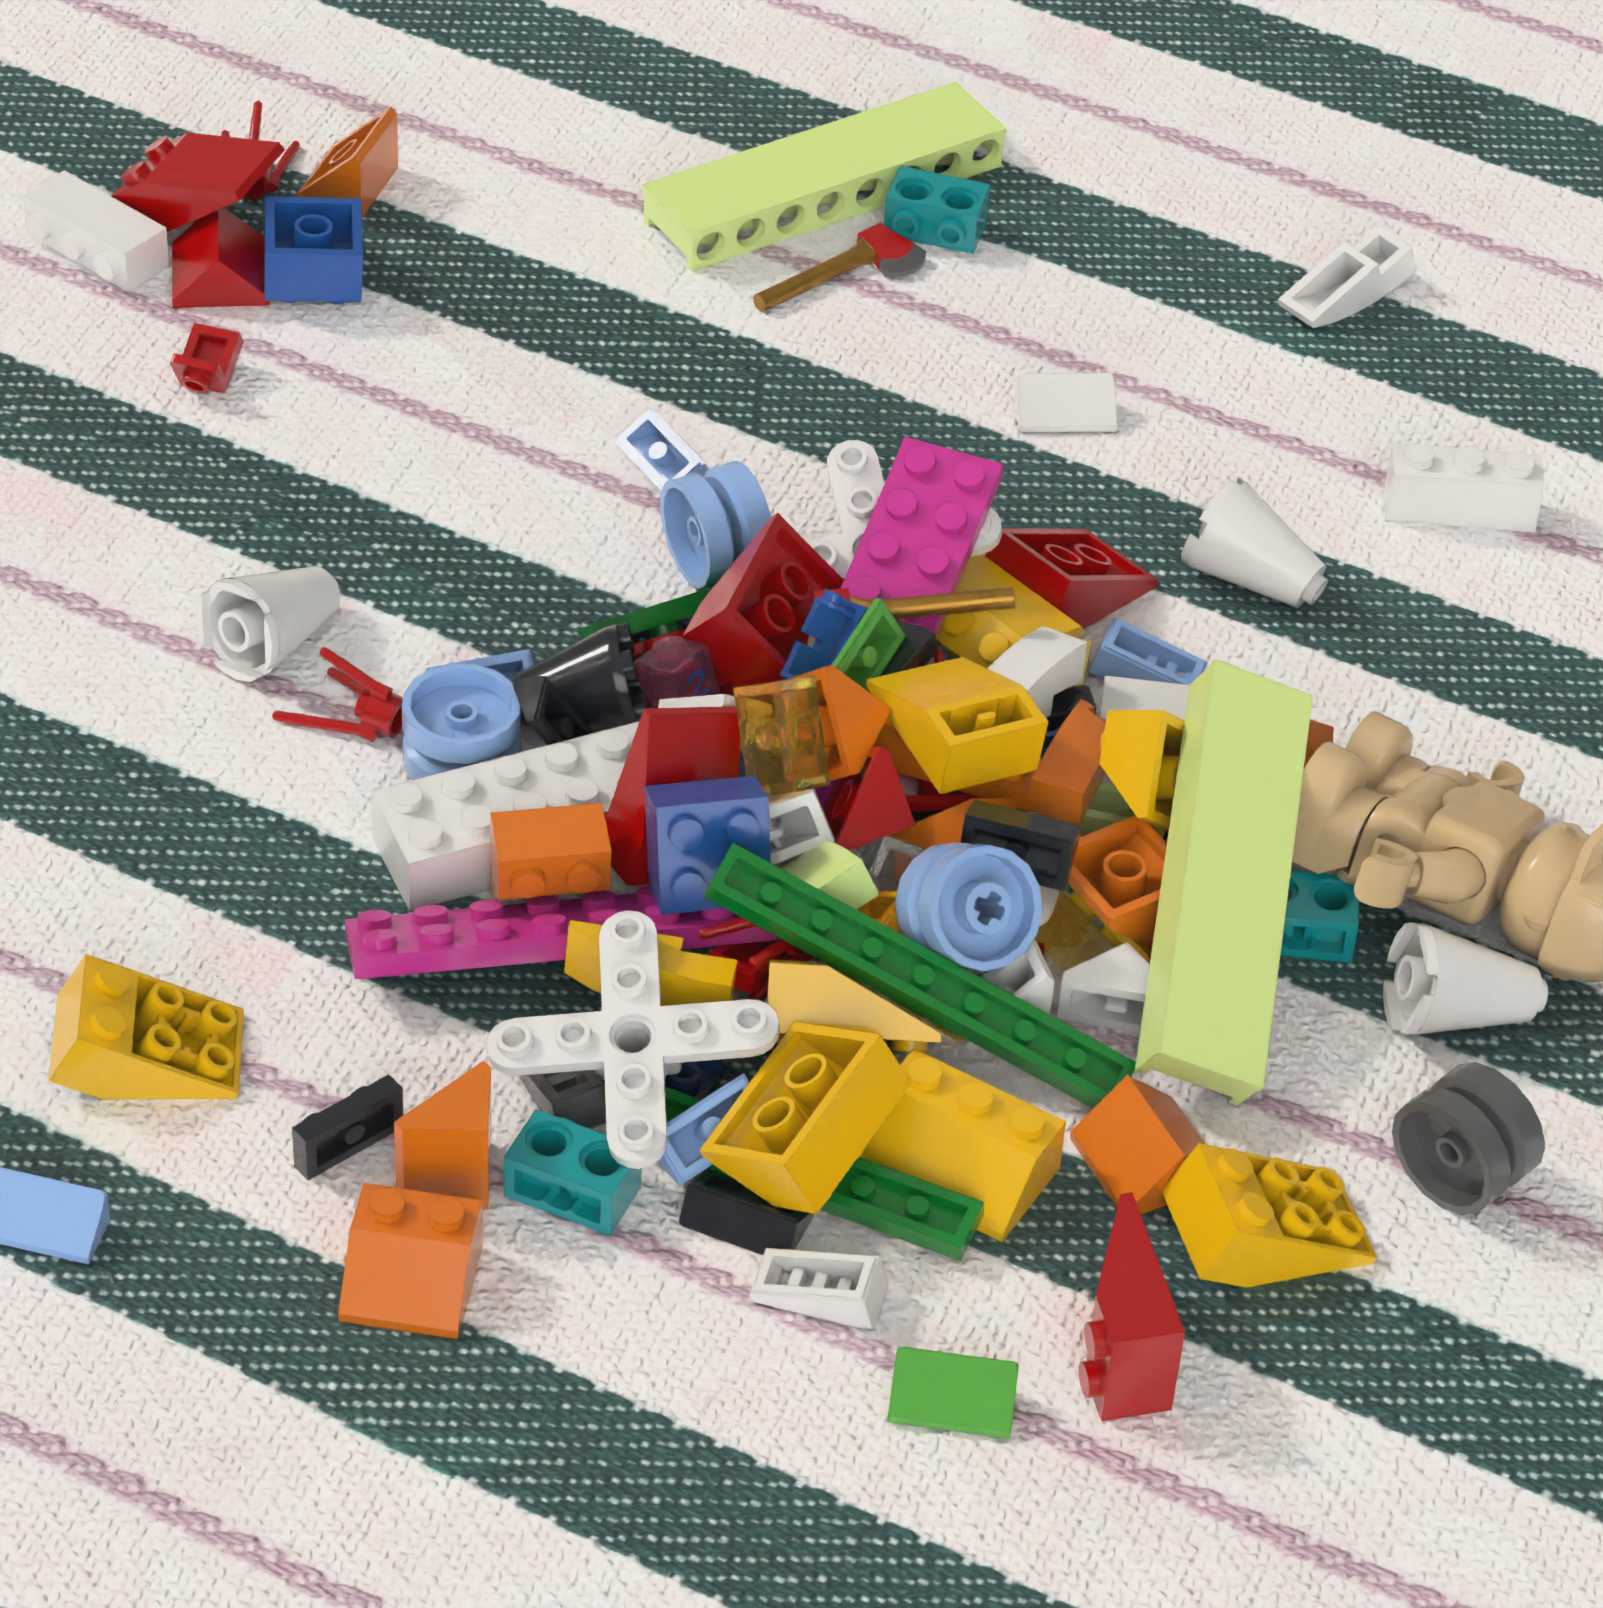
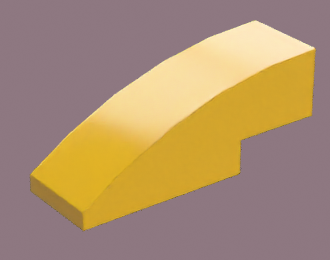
M570 920L564 973L601 994L599 935L602 925ZM657 934L661 1006L733 1000L737 960L682 951L684 938Z

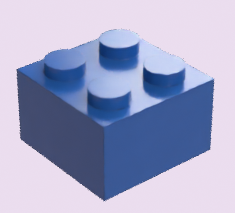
M265 196L264 300L285 303L318 301L333 304L361 302L363 274L361 199Z
M756 776L644 786L649 893L661 915L724 909V907L703 896L732 843L771 863L769 797Z

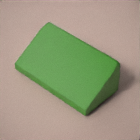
M881 598L874 599L832 663L834 667L868 692L870 691L866 687V680L879 677L906 637Z
M899 1347L896 1351L887 1422L1010 1439L1019 1365L1014 1361Z

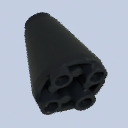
M628 622L604 627L511 676V682H513V680L545 675L591 729H612L639 722L644 708H648L645 698L648 697L646 682L641 666L636 667L633 653H635V646ZM521 709V725H522V727H523V728H532V727L527 723V721H526V719H525V716H524V714H523V711H522V709Z

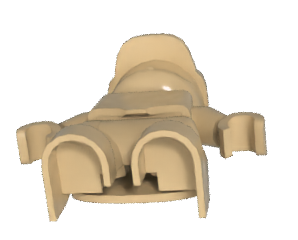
M1377 711L1370 712L1362 719L1352 734L1346 748L1329 741L1323 743L1315 751L1303 771L1292 862L1317 874L1336 869L1339 879L1345 884L1354 885L1356 898L1360 902L1383 909L1395 908L1401 905L1404 898H1407L1462 924L1474 925L1500 906V929L1506 942L1514 949L1538 960V964L1543 971L1552 974L1554 978H1560L1564 981L1574 979L1589 983L1603 982V823L1591 835L1585 833L1577 824L1567 822L1554 824L1543 830L1545 824L1543 810L1519 796L1525 776L1517 766L1509 761H1499L1494 765L1490 779L1483 777L1479 772L1468 771L1467 776H1465L1461 771L1441 765L1431 766L1421 759L1410 756L1413 747V735L1409 728Z

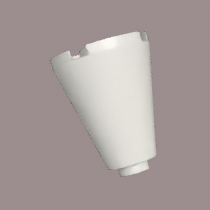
M1237 477L1236 482L1234 480L1229 481L1214 497L1199 518L1203 522L1199 531V539L1190 533L1181 553V561L1191 568L1295 608L1300 607L1304 602L1312 605L1319 598L1328 583V579L1323 576L1326 565L1253 487L1240 477Z
M317 566L220 579L211 584L207 591L201 593L197 600L195 619L199 638L204 648L212 645L220 660L214 663L222 672L235 680L251 682L269 674L338 610L340 590L334 577L325 569Z
M1405 923L1397 932L1388 953L1387 962L1396 963L1394 981L1384 980L1383 1003L1388 1025L1393 1031H1401L1400 1033L1406 1035H1418L1530 1022L1534 1019L1537 1012H1541L1547 1002V982L1541 978L1537 967L1425 923Z

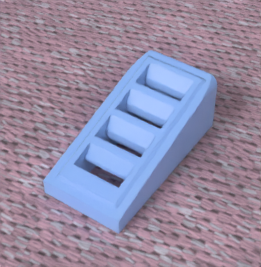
M1114 617L1088 673L1103 679L1104 676L1190 685L1205 671L1208 662ZM1175 671L1185 673L1184 678L1174 674Z

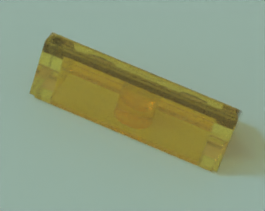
M1060 890L1052 915L1047 923L1039 926L1038 933L1034 938L1036 942L1045 943L1044 953L1062 972L1117 947Z

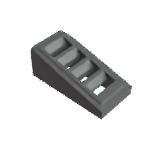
M593 1070L519 1076L540 1111L556 1117L567 1118L575 1124L589 1129L606 1122L605 1084Z

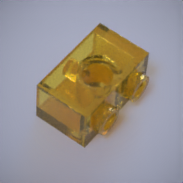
M815 675L733 688L746 776H756L768 796L800 792L831 785Z

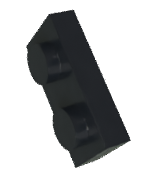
M388 1074L368 1086L356 1089L350 1096L321 1112L310 1114L301 1123L293 1126L294 1167L308 1181L393 1134L394 1122L404 1115L403 1088Z

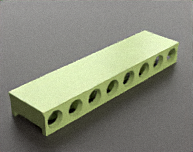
M955 81L642 184V190L644 191L643 222L648 227L656 224L687 256V267L691 271H695L885 206L886 196L900 166L934 172L936 165L952 163L949 169L939 174L963 179L1001 167L1004 134H1006L1007 128ZM981 144L989 154L981 160L974 161L973 154ZM874 190L868 198L863 200L856 199L858 191ZM818 204L833 205L827 212H817ZM796 216L786 226L777 225L779 217L789 218ZM739 230H752L754 232V234L747 239H737V234ZM716 243L706 253L696 252L698 244Z
M1214 659L1211 665L1189 685L1135 1071L1146 1074L1152 1069L1228 1095L1227 1103L1238 1106L1255 1092H1260L1264 1089L1313 695Z

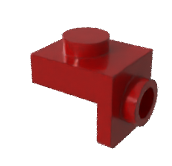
M194 323L183 354L173 353L170 365L179 383L188 390L197 393H207L208 390L226 393L244 340L238 332Z

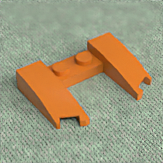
M1080 699L1061 725L1043 757L1040 758L1036 771L959 789L958 791L982 798H1013L1018 804L1019 809L1081 825L1106 775V772L1099 764L1101 756L1100 739L1105 730L1106 722L1095 715V707ZM887 718L874 743V747L880 746L890 751L897 773L931 782Z

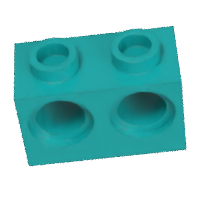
M900 166L886 196L884 225L909 241L974 254L988 220L991 184Z
M1291 870L1281 955L1352 963L1359 926V900L1354 894V885L1345 884L1337 875Z
M537 1109L534 1110L504 1155V1197L610 1236L641 1188L642 1168H627L617 1163L610 1154L606 1134L575 1124L567 1118L556 1117Z

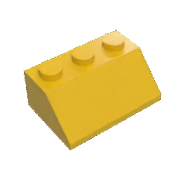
M978 555L970 557L956 592L1014 587L1015 608L946 615L937 637V645L951 659L964 657L988 669L1006 650L1041 626L1078 639L1085 630L988 558Z
M1107 710L1105 730L1100 739L1101 756L1099 764L1137 818L1169 832L1184 720L1164 710Z
M794 1022L699 1151L704 1159L771 1205L817 1214L829 1200L832 1192L855 1160L862 1154L864 1148L886 1117L893 1111L896 1103L911 1082L880 1034Z
M913 1049L900 1064L911 1084L859 1157L984 1202V1215L976 1230L1003 1242L1060 1169L1066 1121L917 1049Z

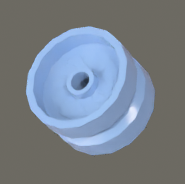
M737 460L707 469L704 477L697 473H692L671 479L664 483L661 490L660 513L669 551L680 573L689 584L697 589L717 583L771 517L766 498L757 479L746 465Z
M449 664L432 668L416 677L405 690L402 703V729L404 731L403 765L409 778L415 780L521 752V706L514 691L513 682L500 672L477 664Z
M951 842L931 846L913 858L900 878L895 898L897 925L902 935L963 968L978 971L1006 967L1025 954L1038 933L1043 911L1040 885L1029 865L1011 850L986 844L972 845Z

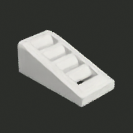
M766 1248L750 1296L752 1302L851 1327L874 1329L887 1293L888 1282L880 1256ZM783 1271L791 1273L787 1285H779ZM807 1277L814 1278L811 1287L804 1286ZM831 1283L838 1284L837 1289L830 1288Z

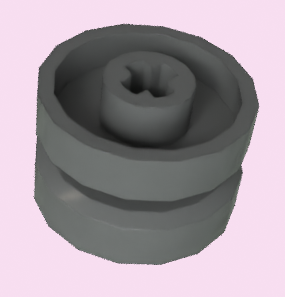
M1477 1062L1459 1064L1441 1077L1430 1089L1424 1090L1405 1104L1395 1114L1392 1127L1395 1152L1408 1177L1422 1194L1438 1206L1459 1215L1477 1214L1488 1206L1508 1187H1512L1542 1162L1545 1150L1542 1124L1528 1098L1513 1081L1498 1070Z

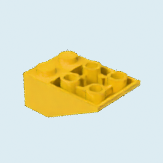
M964 657L866 680V687L870 693L892 708L887 718L939 794L1038 769L1048 720L1023 685Z
M85 953L57 995L48 1081L100 1099H235L239 1094L244 1009Z
M769 960L767 1004L774 1009L779 1020L780 1032L777 1044H779L794 1022L880 1034L883 1039L891 1040V1048L894 1051L911 1052L913 1049H917L921 1052H927L928 1042H941V1033L935 1027L825 962Z
M1198 1143L1161 1190L1201 1280L1248 1288L1373 1264L1378 1258L1367 1237L1366 1228L1358 1218L1347 1195L1343 1180L1336 1170H1331L1327 1167H1316L1286 1161L1278 1157L1271 1158L1238 1151L1233 1148H1222Z

